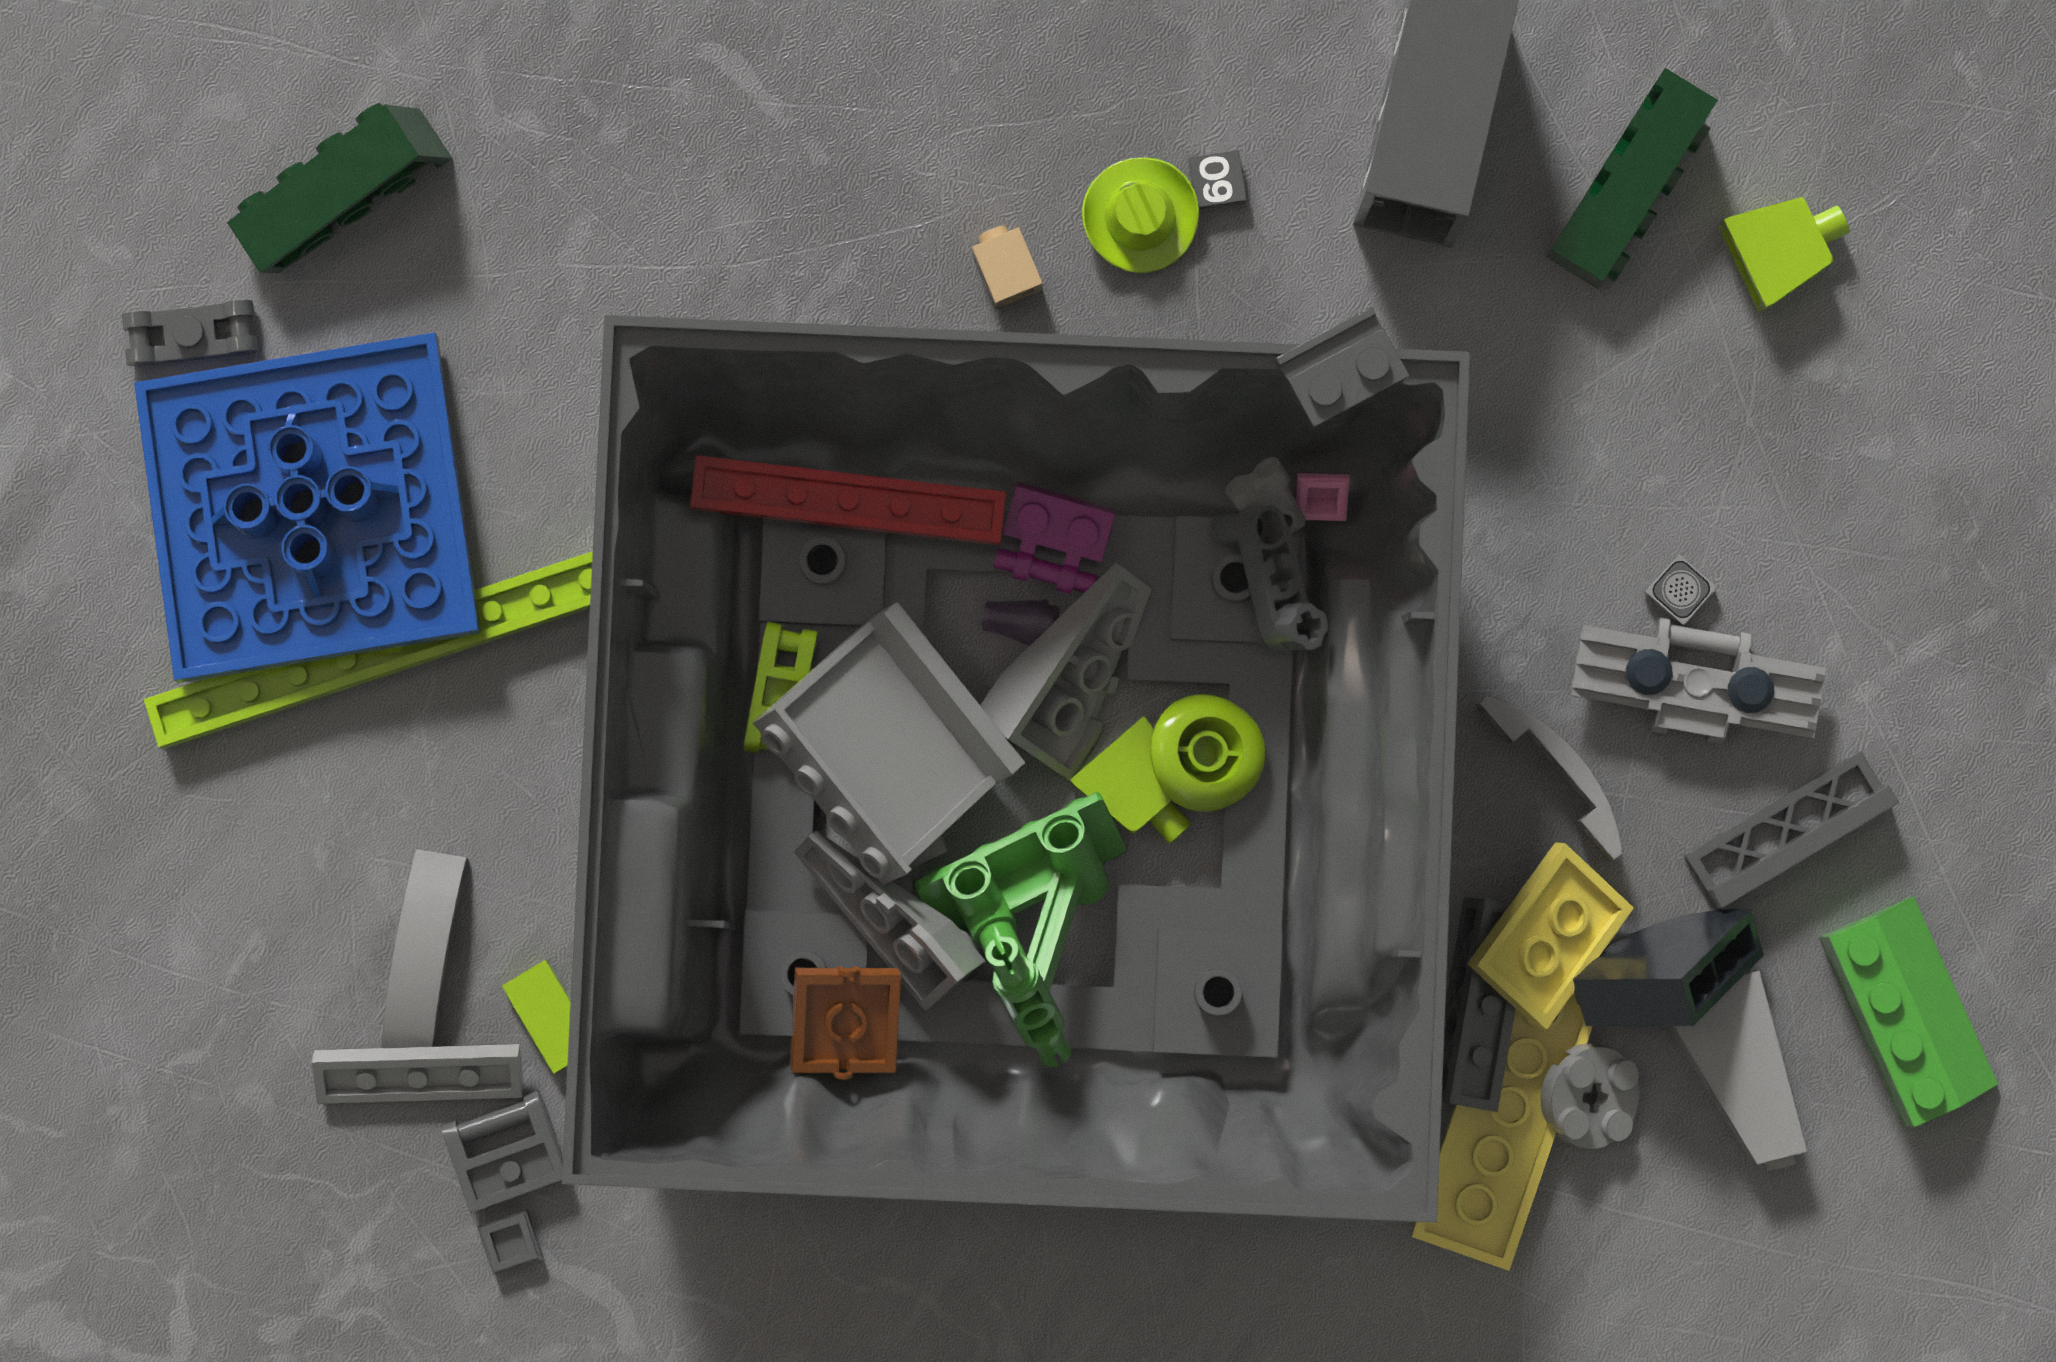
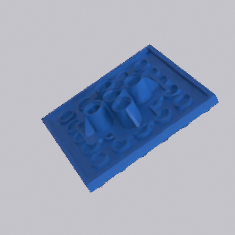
M435 332L134 382L174 681L183 683L481 633L439 338ZM296 442L306 443V453L299 462L286 463L284 461V453L287 452L291 444ZM353 483L363 484L364 494L357 503L352 505L342 504V493L348 485ZM304 491L312 492L313 503L311 507L303 513H293L291 503L297 494ZM261 500L263 506L260 516L253 521L243 522L241 520V511L245 508L247 502ZM310 541L319 542L320 553L313 562L307 564L299 563L298 552L303 545Z

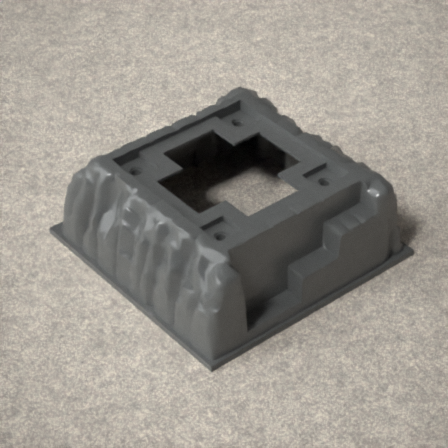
M604 315L562 1184L1437 1223L1470 352L1395 349L1410 375L1408 379L1312 429L1290 389L1287 379L1275 361L1278 356L1300 344ZM696 455L1006 492L1002 533L1017 481L1116 509L1102 562L1081 557L1078 570L1101 577L1117 563L1152 588L1133 643L1128 647L1127 680L1229 685L1228 700L1244 709L1259 726L1265 742V764L1262 774L1256 785L1245 797L1233 805L1224 808L1221 889L1118 884L1114 987L1052 984L1050 993L1063 1016L1065 1024L1063 1035L1071 1047V1055L1064 1064L1057 1053L1053 1056L1058 1067L1044 1065L1040 1061L1036 1049L1024 1043L1000 1000L993 982L962 981L927 1011L921 1007L901 982L896 1073H854L853 1078L846 1080L837 1079L832 1073H792L790 1066L794 984L790 979L792 965L797 960L805 958L814 962L817 968H838V966H843V968H854V966L859 968L889 967L794 853L801 843L813 833L814 799L798 787L794 774L778 755L764 749H760L759 754L744 751L746 730L767 622L783 624V630L802 633L803 628L818 631L812 669L873 615L895 602L901 605L924 634L927 570L1013 573L993 567L998 548L1018 553L1022 540L1001 533L1000 546L690 510ZM1269 457H1276L1290 475L1288 487L1293 496L1298 473L1349 474L1350 478L1346 521L1306 520L1302 528L1292 533L1307 601L1312 603L1316 609L1323 611L1328 620V630L1323 637L1322 645L1313 650H1275L1270 648L1263 641L1260 634L1249 586L1242 592L1232 593L1223 587L1220 580L1221 572L1228 566L1236 565L1243 569L1245 568L1239 543L1222 545L1213 538L1211 533L1212 520L1218 513L1240 512L1226 494L1228 483L1237 476L1252 473L1262 460ZM1037 544L1033 557L1063 566L1066 552ZM820 548L833 550L838 558L835 569L826 575L815 574L809 568L811 554ZM1274 549L1262 550L1263 557H1266V554H1274ZM1275 569L1274 574L1269 576L1271 585H1273V581L1279 578L1277 569ZM779 650L776 664L795 667L797 653ZM904 875L893 880L894 883L913 895V875ZM1217 976L1227 979L1233 989L1231 1000L1222 1007L1209 1005L1203 996L1206 982ZM839 1069V1072H841V1073H847L848 1070H847V1069Z

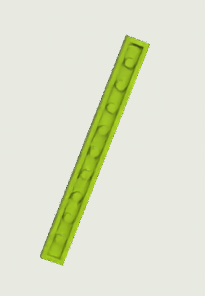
M593 551L476 589L475 594L481 633L207 678L145 698L143 700L157 746L163 750L590 609Z

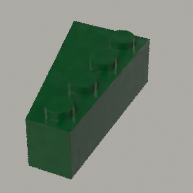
M1664 68L1546 257L1597 289L1606 277L1615 282L1631 257L1623 252L1624 248L1633 235L1642 239L1658 214L1651 210L1650 207L1660 192L1669 196L1684 172L1677 164L1687 149L1695 154L1711 129L1704 122L1718 100L1667 68Z
M381 103L368 107L356 117L357 126L344 135L339 132L328 137L316 147L318 155L306 164L298 162L289 166L277 176L276 179L279 184L265 194L263 191L252 194L237 206L240 213L230 219L227 224L260 273L282 272L332 239L335 233L331 227L336 223L340 227H345L356 221L358 222L373 212L374 203L372 200L377 196L384 198L396 191L400 194L417 183L412 173L427 163H434L438 169L453 159L420 109L387 104L382 105Z

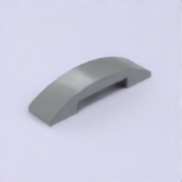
M1488 696L1481 700L1476 707L1508 744L1513 743L1524 733L1528 735L1590 808L1575 823L1608 861L1619 857L1622 854V848L1613 812L1601 786L1580 756L1555 731L1524 710Z
M416 849L394 948L381 1048L435 1047L441 1014L439 1004L456 908H459L468 859L466 857Z

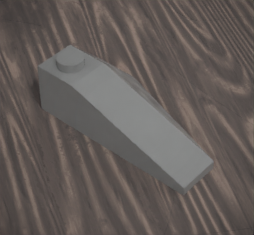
M1115 563L1001 673L980 706L1010 743L1070 781L1099 737L1104 723L1098 719L1106 694L1115 693L1120 679L1114 675L1122 650L1127 649L1133 643L1152 588Z
M815 830L794 851L800 861L889 968H899L902 984L925 1011L985 962L979 954L978 945L974 943L971 935L963 930H959L952 920L893 881L882 885L877 878L871 876L863 868L860 859Z

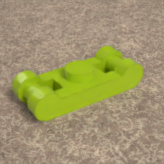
M767 622L746 730L744 751L759 754L760 749L769 750L753 722L811 671L817 646L818 631L803 628L802 633L783 630V624ZM784 650L797 653L795 667L776 664L778 651Z

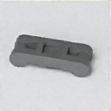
M235 300L222 304L159 311H136L122 314L123 330L129 331L130 348L125 350L127 366H148L247 355L258 352L257 336L251 335L250 318L255 316L253 301ZM230 321L231 337L219 339L217 322ZM163 328L165 345L150 346L149 330Z

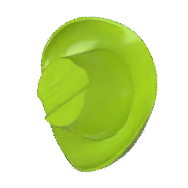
M1138 157L1117 162L1106 168L1094 179L1083 200L1082 220L1084 230L1091 245L1106 261L1129 272L1150 273L1168 267L1186 252L1197 230L1199 207L1193 186L1178 168L1163 160Z
M1195 694L1185 696L1173 702L1159 717L1151 738V762L1159 785L1173 802L1193 811H1217L1238 802L1256 785L1265 764V742L1259 726L1244 709L1219 696Z

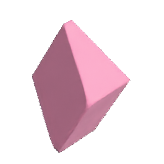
M1297 474L1294 498L1306 520L1346 521L1349 474Z

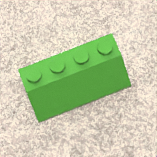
M1914 896L1819 937L1904 1126L1916 1127L1965 1105L1998 1085Z

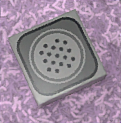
M1678 554L1643 593L1680 626H1684L1717 587L1684 557Z

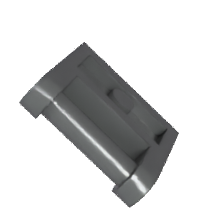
M538 1090L524 1095V1101L461 1124L454 1120L441 1125L442 1134L470 1213L562 1180L563 1158L548 1118L545 1103ZM531 1121L535 1132L534 1136L470 1158L466 1143Z

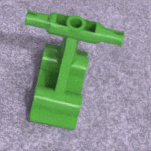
M1099 792L1087 797L1078 798L1069 803L1065 808L1041 820L1031 821L1020 830L994 843L980 846L972 854L947 866L935 868L927 876L914 883L924 903L952 920L959 930H969L974 943L983 948L986 959L994 971V988L1016 1030L1026 1045L1036 1049L1040 1061L1048 1067H1058L1053 1056L1054 1054L1058 1053L1063 1064L1067 1062L1071 1055L1070 1044L1063 1035L1064 1019L1050 993V989L1077 904H1093L1104 897L1109 889L1110 881L1103 863L1125 853L1127 850ZM1045 899L1028 954L1026 955L1017 936L1018 926L1013 914Z

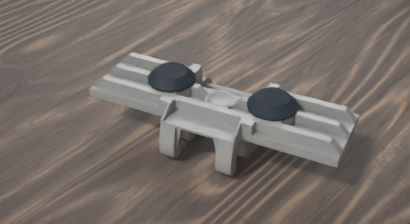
M1659 617L1655 637L1582 625L1570 696L1653 710L1655 714L1653 719H1651L1650 732L1666 734L1669 729L1705 735V741L1711 743H1723L1729 724L1814 739L1826 668L1752 655L1749 653L1751 644L1750 633L1740 632L1738 636L1693 629L1671 625L1670 619ZM1669 645L1734 656L1732 670L1730 672L1669 661L1667 658Z

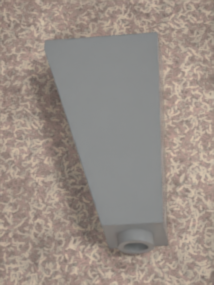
M1748 971L1695 1026L1668 1027L1749 1162L1754 1164L1764 1163L1766 1171H1771L1796 1164L1794 1155L1807 1152L1761 974L1760 971Z

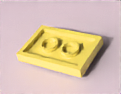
M1555 842L1467 964L1536 1028L1547 1030L1574 993L1573 979L1602 954L1634 907L1566 843Z

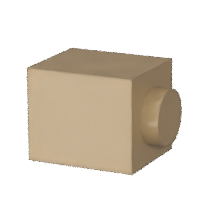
M1002 225L978 236L980 243L972 246V252L996 310L1043 291L1042 280L1019 227L1008 231L1006 225Z

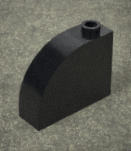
M1752 909L1714 910L1685 915L1651 925L1612 944L1573 979L1575 999L1581 1007L1585 1025L1695 1026L1764 956Z

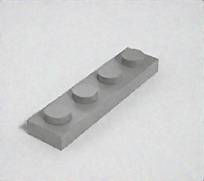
M520 1044L314 1050L312 1058L317 1104L522 1098L524 1082Z

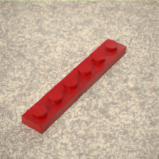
M696 455L690 510L1000 546L1006 492Z

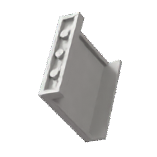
M898 602L873 615L753 722L761 733L765 746L783 760L794 774L798 787L816 801L827 815L830 827L848 841L860 856L863 868L871 876L877 878L882 885L909 873L912 870L909 865L997 782L1013 775L1025 764L1024 760Z

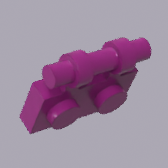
M1017 481L1002 534L1021 539L1022 542L1018 553L998 548L993 567L1013 572L1012 578L1027 581V577L1055 584L1057 585L1056 590L1071 594L1072 590L1085 593L1096 582L1097 575L1078 570L1081 557L1102 562L1116 509ZM1037 544L1066 552L1063 566L1034 558Z

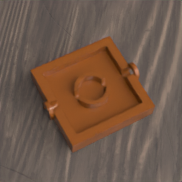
M838 966V968H795L790 1058L792 1073H832L835 1078L843 1080L853 1078L854 1073H896L901 988L899 968H859L858 966H854V968H843V966ZM839 1069H847L848 1072L841 1073Z

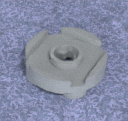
M1580 1044L1572 1047L1565 1052L1570 1055L1565 1057L1559 1066L1553 1064L1544 1078L1541 1089V1109L1546 1122L1553 1125L1554 1130L1558 1133L1556 1135L1562 1141L1585 1149L1602 1148L1613 1141H1623L1632 1132L1633 1119L1639 1103V1070L1636 1064L1626 1060L1619 1052L1601 1045ZM1593 1083H1595L1598 1096L1596 1102L1590 1107V1104L1583 1102L1584 1092H1591Z

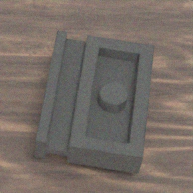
M1373 307L1364 310L1276 358L1277 365L1281 368L1312 429L1409 378V373L1385 329L1382 328Z

